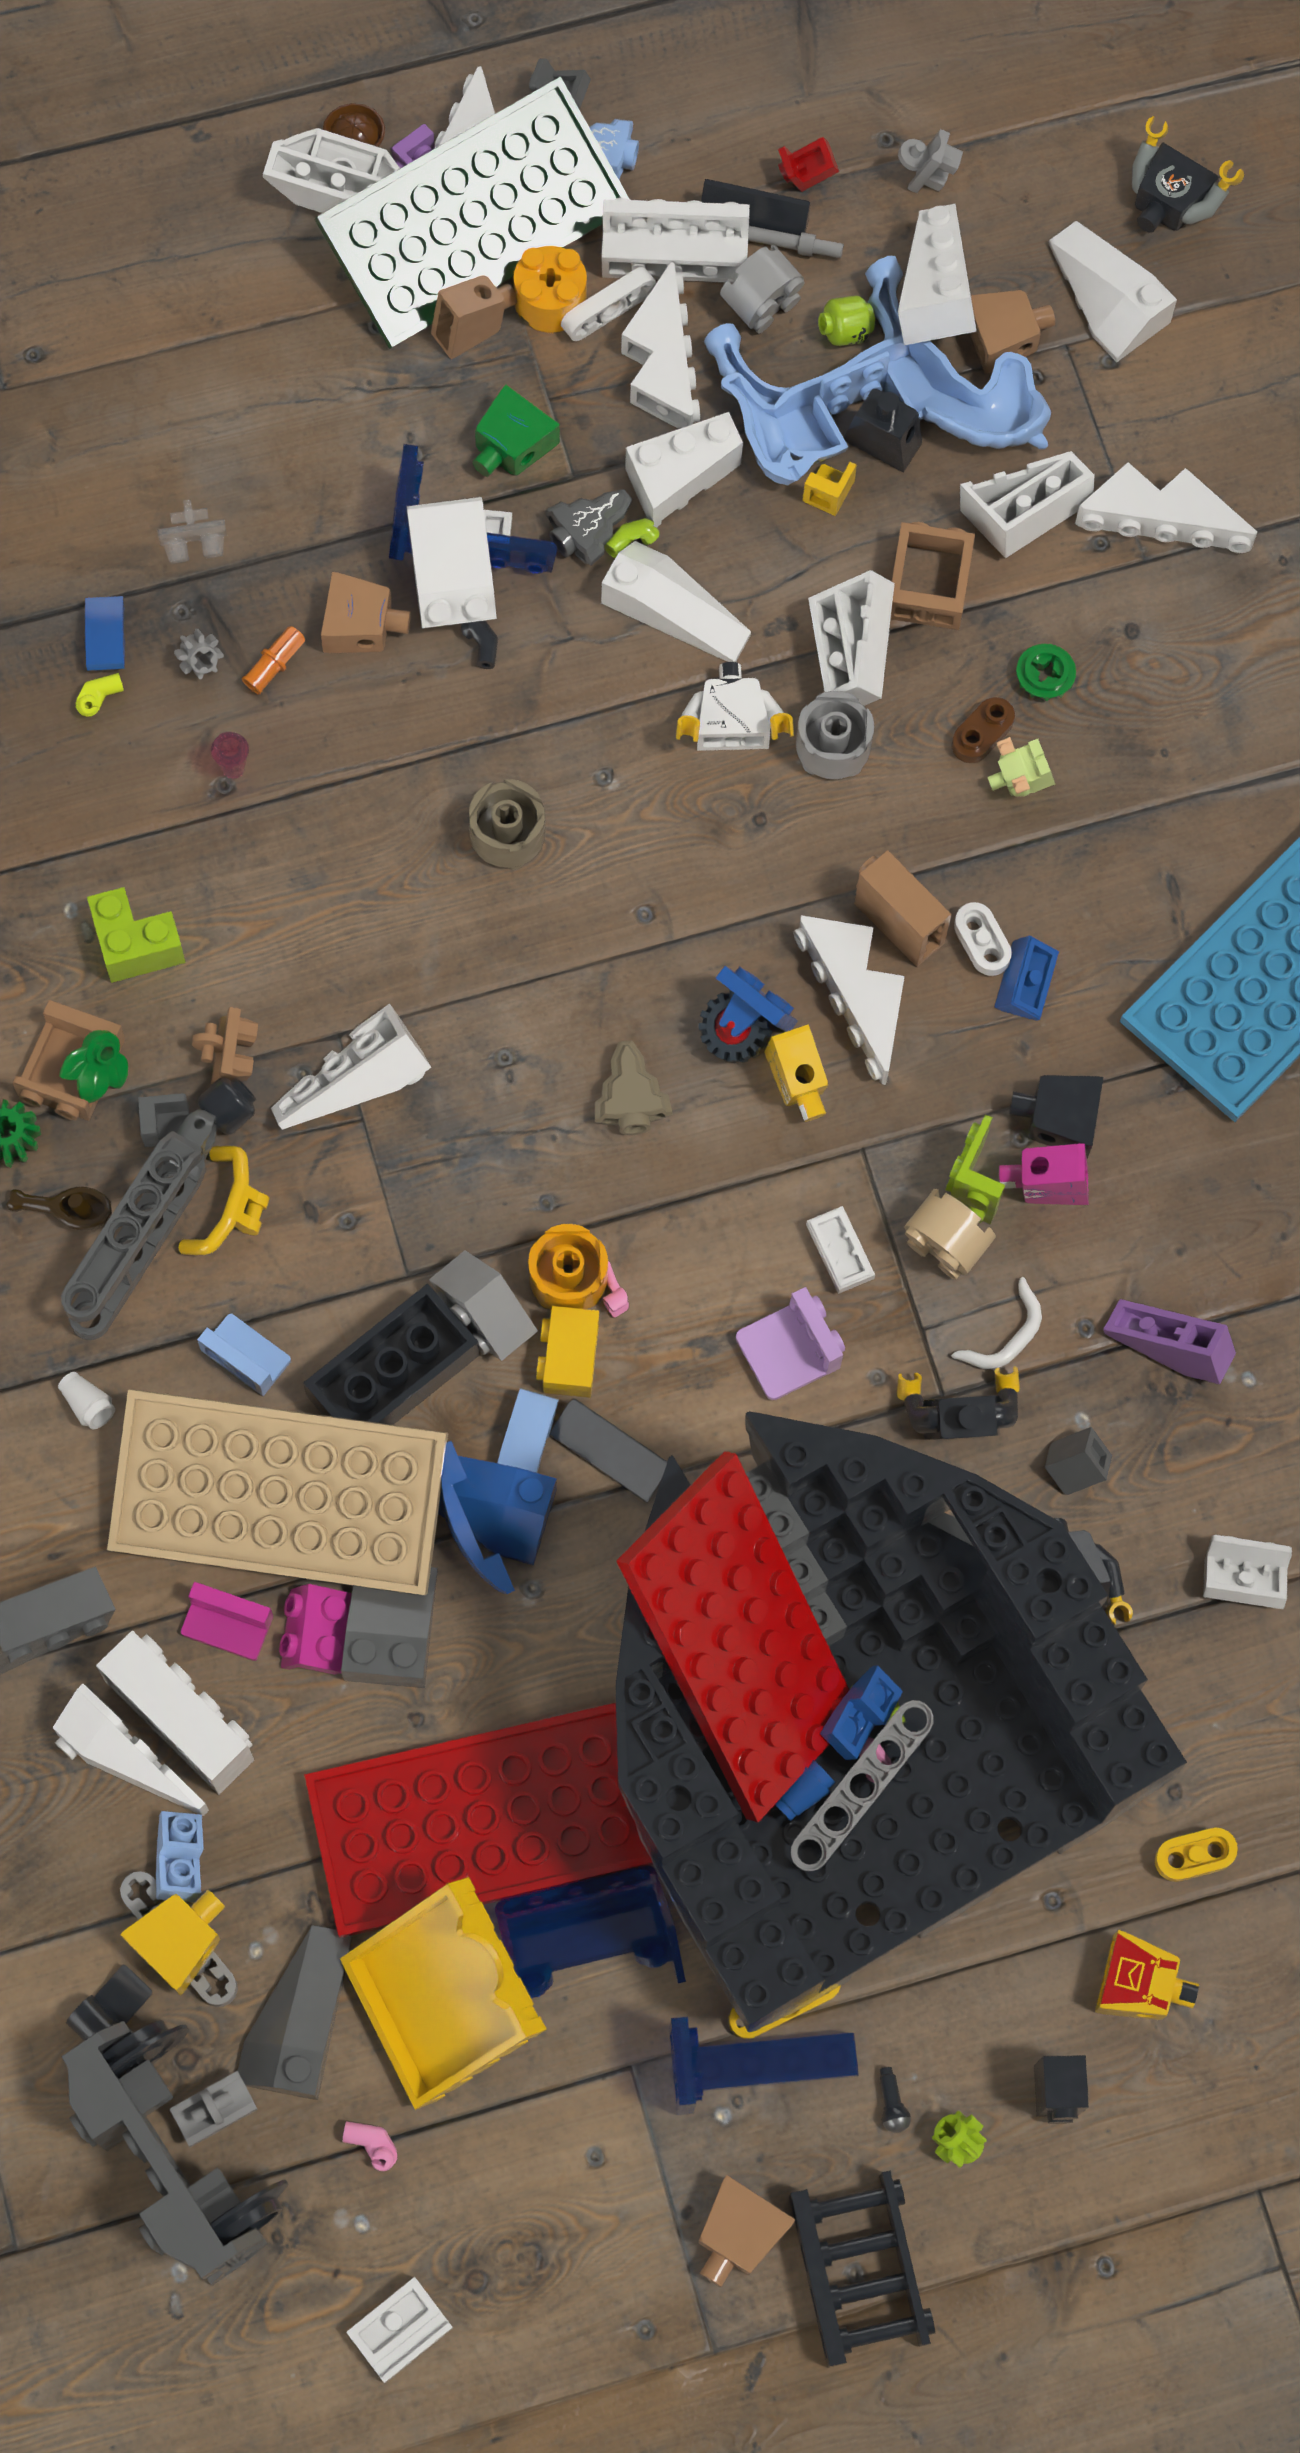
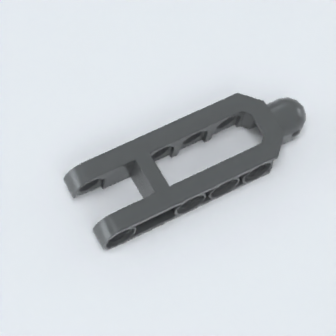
M198 1109L193 1111L184 1119L177 1132L171 1131L158 1142L65 1286L61 1295V1303L69 1317L70 1325L78 1337L85 1340H96L108 1331L199 1189L206 1173L204 1159L215 1144L217 1127L214 1122L216 1123L215 1115L205 1110ZM163 1161L160 1170L156 1173L157 1166ZM182 1184H184L183 1192L176 1197V1193L178 1192ZM143 1194V1196L141 1197L140 1201H139L138 1204L135 1206V1201H136L137 1197H138L139 1195ZM163 1216L162 1225L159 1228L155 1229V1226L159 1222L160 1218ZM123 1226L118 1235L116 1236V1238L114 1239L115 1231L119 1227ZM142 1248V1256L137 1261H135V1257ZM80 1292V1294L74 1301L73 1305L71 1306L73 1296ZM100 1313L101 1318L96 1326L85 1328L79 1324L94 1319Z

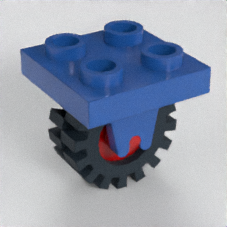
M724 966L716 979L731 991L727 994L722 992L717 995V999L709 1000L707 1003L709 1007L706 1011L702 1010L700 1016L703 1017L702 1023H699V1030L702 1031L703 1035L700 1036L702 1043L707 1045V1049L712 1054L728 1062L735 1063L739 1061L743 1063L748 1062V1059L751 1057H758L760 1055L759 1051L762 1048L766 1049L768 1045L766 1041L768 1037H772L773 1032L770 1030V1024L787 1032L793 1029L798 1020L790 1014L794 1007L770 990L766 994L763 993L761 989L765 984L749 971L744 970L740 966L736 971Z

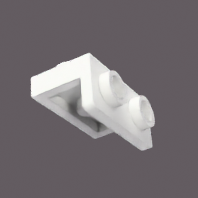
M1213 1535L1205 1557L1203 1597L1284 1609L1287 1600V1568L1292 1556V1548L1271 1542L1265 1543L1232 1536Z

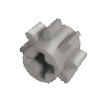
M195 629L192 635L187 637L180 636L182 643L180 649L175 650L174 654L179 660H182L179 667L185 674L190 673L193 669L196 676L202 679L205 673L211 671L216 673L218 671L216 668L217 661L223 658L224 654L219 648L215 647L218 644V640L213 634L204 638L201 631ZM200 651L202 654L197 657L196 653Z

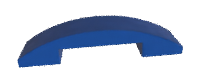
M452 1441L446 1443L440 1502L448 1528L455 1543L472 1568L493 1588L502 1594H509L515 1590L500 1554L495 1553L483 1558L452 1485L466 1479L467 1476Z

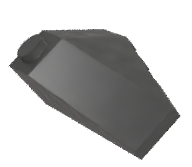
M311 1926L244 2041L238 2072L246 2087L318 2100L345 1975V1969L340 1958L350 1952L353 1935L339 1938L338 1932L335 1929Z

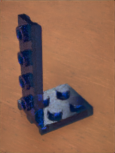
M403 444L388 559L403 561L405 552L412 553L407 506L419 505V490L424 461L417 460L418 446ZM487 533L491 567L499 569L506 567L521 568L534 574L552 573L557 553L555 543Z
M688 2017L671 2018L669 2039L677 2115L694 2114L696 2101H702L703 2091L859 2076L854 2033L699 2047L697 2027L689 2028Z

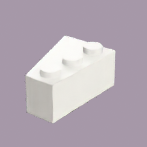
M729 412L626 447L625 470L647 519L654 522V527L657 528L661 525L662 520L676 509L681 510L688 504V500L703 489L706 491L741 465L743 442Z
M1072 451L1027 464V469L1008 475H1006L1005 471L993 474V479L974 485L971 481L960 484V511L1007 558L1078 512L1079 506L1094 493V474Z
M871 570L808 598L824 691L850 693L859 699L858 702L863 706L882 698L894 592L893 582Z

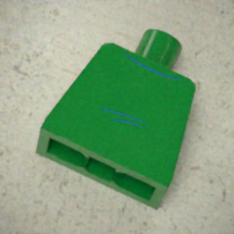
M505 385L476 427L475 444L481 453L472 461L473 466L485 477H489L498 466L505 469L511 475H519L560 443V424L512 388Z

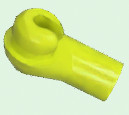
M119 673L90 680L83 685L76 700V709L81 715L86 717L95 715L106 696L124 691Z

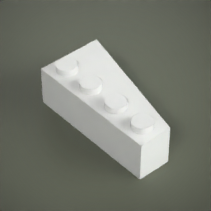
M955 204L935 206L931 209L919 211L898 308L904 345L977 331Z

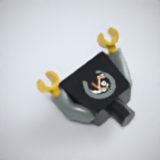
M1154 116L1150 117L1146 122L1145 127L1148 137L1146 141H1142L1132 165V189L1137 194L1135 206L1138 210L1142 211L1137 218V223L1141 229L1148 233H1153L1160 223L1175 231L1185 224L1191 225L1212 217L1229 194V186L1238 185L1244 178L1242 169H1239L1233 178H1227V172L1234 164L1231 160L1225 161L1221 165L1219 170L1220 176L1164 142L1158 147L1156 145L1158 139H1162L1168 133V124L1165 121L1163 130L1160 133H1152L1151 125L1154 122Z

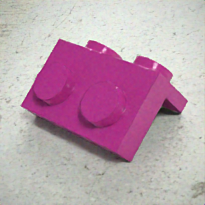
M306 1584L291 1589L284 1606L287 1621L285 1634L279 1646V1652L282 1656L281 1668L291 1670L300 1667L334 1675L342 1673L345 1634L352 1593L313 1584Z

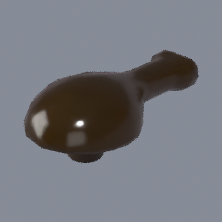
M89 1187L70 1188L54 1197L29 1195L21 1190L13 1189L10 1191V1199L6 1204L7 1208L14 1212L31 1210L52 1214L62 1224L75 1230L96 1229L106 1224L112 1215L111 1201L105 1194Z

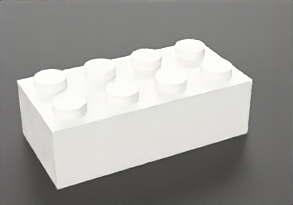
M132 1630L96 1665L105 1682L220 1795L254 1761L249 1749L253 1745L248 1739L250 1738L249 1735L234 1720L226 1724L222 1720L224 1715L219 1711L221 1709L219 1705L204 1691L198 1696L194 1692L196 1688L191 1683L192 1679L178 1664L174 1663L169 1667L165 1663L167 1659L162 1654L163 1650L152 1638L146 1634L141 1639Z

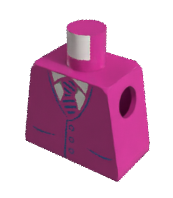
M1085 1144L1025 1148L1022 1150V1165L999 1166V1181L1005 1185L1004 1188H1023L1025 1202L1029 1204L1089 1205L1088 1163Z

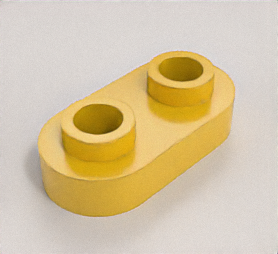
M1210 1828L1165 1841L1157 1850L1155 1866L1163 1878L1172 1882H1180L1222 1871L1234 1862L1238 1852L1237 1842L1230 1832L1222 1828ZM1208 1845H1218L1221 1849V1856L1218 1858L1210 1856ZM1175 1854L1182 1859V1866L1180 1868H1174L1169 1864L1168 1857Z

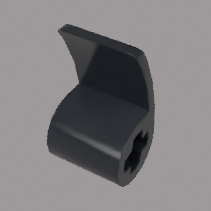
M123 1964L95 1996L91 1995L86 1998L72 2012L66 2024L85 2041L97 2032L122 2021L127 2024L151 1997L152 1990L129 1967Z

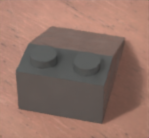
M431 1567L428 1594L426 1595L353 1585L341 1669L344 1681L425 1688L438 1568Z

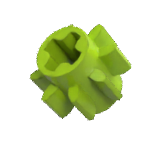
M957 2111L955 2115L950 2114L943 2117L937 2123L934 2135L932 2136V2139L939 2145L935 2153L944 2162L949 2163L952 2161L959 2168L963 2164L974 2162L982 2154L984 2143L987 2141L979 2133L983 2128V2124L972 2114L966 2117L960 2111Z

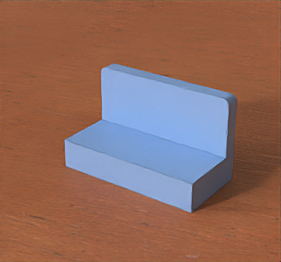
M228 1314L214 1332L207 1327L197 1339L200 1350L261 1396L266 1394L291 1363V1358L288 1354L233 1314Z

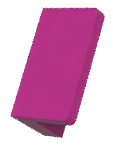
M194 1582L188 1596L191 1606L181 1629L182 1636L256 1661L273 1620L271 1608Z

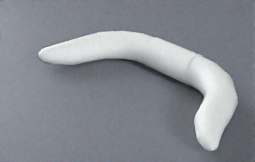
M1021 1277L1018 1283L1019 1296L1027 1309V1319L1023 1327L1020 1328L1001 1351L995 1354L984 1355L971 1350H960L951 1355L953 1359L966 1362L981 1369H996L1010 1363L1033 1339L1039 1330L1042 1320L1041 1306L1024 1277Z

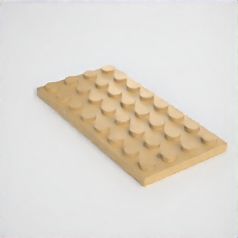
M129 1389L107 1550L426 1595L428 1594L441 1494V1476L448 1432Z

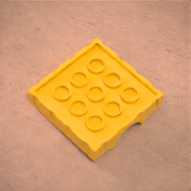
M469 1877L448 1883L340 1958L415 2110L437 2102L445 2096V2093L460 2087L472 2079L473 2075L483 2072L498 2062L500 2057L512 2053L529 2042L528 2039L536 2037L547 2030L541 2017H538L533 2007L534 2003L521 1978H518L502 1941L498 1939L494 1931L495 1927L484 1905L475 1894V1888Z

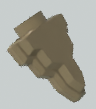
M632 1040L618 1042L611 1059L612 1075L603 1082L602 1098L595 1101V1123L618 1125L619 1132L624 1135L646 1133L651 1129L650 1122L673 1115L669 1095L660 1092L657 1078L646 1072L644 1057Z

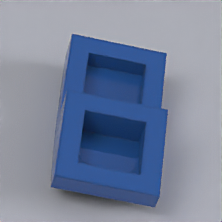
M123 596L85 598L87 671L125 669V607Z
M878 1665L872 1666L844 1696L820 1734L845 1760L857 1759L875 1725L887 1724L903 1691Z

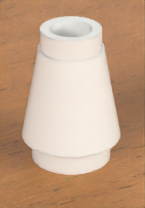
M77 1372L67 1374L60 1381L58 1388L81 1425L89 1426L94 1430L102 1427L112 1418L115 1412L112 1398L82 1376H79Z

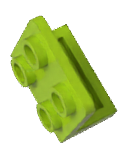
M985 1114L981 1124L973 1122L965 1140L961 1156L958 1155L950 1172V1179L945 1190L951 1192L952 1197L976 1213L981 1218L979 1223L983 1221L991 1225L1005 1185L972 1171L985 1144L993 1117Z

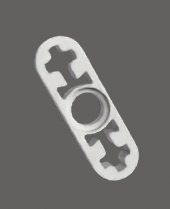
M644 267L636 268L570 310L562 319L561 327L573 341L582 340L644 301L656 285V281Z

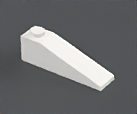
M1075 221L1049 240V246L1064 278L1069 281L1076 295L1075 301L1079 309L1083 310L1089 323L1088 329L1092 337L1116 362L1171 323L1177 299L1153 274L1078 221Z
M634 541L618 553L602 581L601 604L727 662L737 661L751 636V631L670 557L639 542Z
M390 1004L357 1026L349 1034L353 1041L340 1053L337 1054L332 1050L323 1058L325 1063L316 1076L308 1075L303 1077L271 1107L275 1119L282 1130L398 1091L407 1084L411 1085L419 1081L425 1072L431 1068L423 1051Z
M84 1684L76 1690L53 1726V1729L60 1737L55 1744L68 1757L73 1760L79 1755L86 1763L202 1816L209 1811L206 1804L167 1765H161L157 1761V1756L141 1739H138L136 1736L132 1737L128 1733L129 1730L122 1723V1720Z

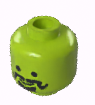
M860 296L832 298L825 304L823 313L819 314V330L835 346L863 343L869 337V333L874 330V310Z

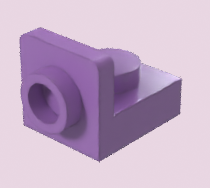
M423 124L391 148L392 158L397 165L402 168L434 149V133Z

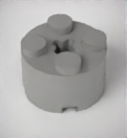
M771 245L770 250L765 246L740 264L735 270L739 275L735 282L731 284L727 279L720 292L721 297L747 326L760 334L774 321L772 316L781 309L784 312H788L800 301L801 296L797 292L803 287L805 282L804 277L775 245Z
M843 691L824 692L816 696L815 700L808 705L806 704L802 709L798 721L796 751L804 770L809 774H815L826 779H842L859 774L867 762L871 751L874 720L869 709H866L858 702L859 699L854 695Z

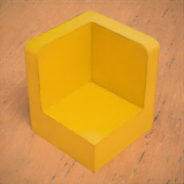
M849 462L844 472L822 464L816 474L813 472L809 474L804 484L803 502L836 516L855 482L857 464Z

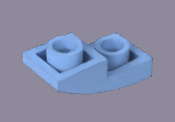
M522 1388L519 1390L498 1458V1464L538 1472L559 1399Z
M161 1811L157 1837L156 1899L167 1900L174 1894H178L185 1902H196L201 1895L199 1858L204 1850L202 1815Z

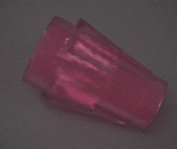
M235 732L220 734L211 746L213 759L228 778H238L244 773L249 753L248 742L243 736Z

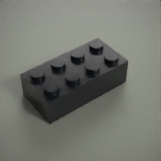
M427 1283L304 1381L305 1393L324 1416L394 1425L480 1356L479 1342Z

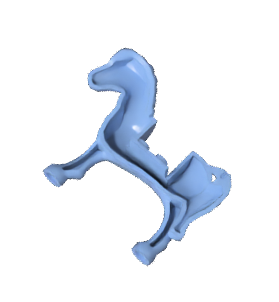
M886 256L877 260L865 273L870 286L873 288L868 303L872 306L874 315L885 334L884 341L861 352L846 364L822 376L788 388L767 384L748 368L740 355L741 335L735 325L731 323L714 328L707 334L704 340L708 352L716 358L720 374L724 376L721 381V389L733 395L740 404L745 433L753 448L757 464L765 475L776 483L789 485L804 476L814 463L846 452L848 445L830 413L838 414L844 411L850 404L862 399L865 400L872 389L895 393L901 402L916 409L920 420L924 419L926 422L935 423L940 429L953 434L959 439L967 440L972 445L1002 449L1007 446L1024 445L1028 442L1038 449H1046L1048 447V442L1042 432L1050 420L1051 410L1042 394L1035 389L1032 367L1026 357L1013 352L1003 353L995 361L991 379L981 390L959 375L946 355L931 341L904 345L898 316L899 304L896 297V290L903 272L896 256Z

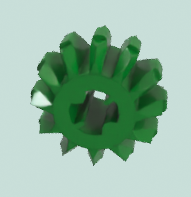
M3 1099L0 1109V1160L4 1158L6 1166L11 1168L14 1163V1157L18 1156L22 1162H27L28 1157L25 1150L37 1151L38 1144L34 1139L41 1135V1129L38 1125H35L37 1120L33 1111L25 1112L23 1103L19 1101L11 1109L8 1100ZM4 1130H13V1132L9 1131L10 1137L2 1138L1 1135L5 1136Z

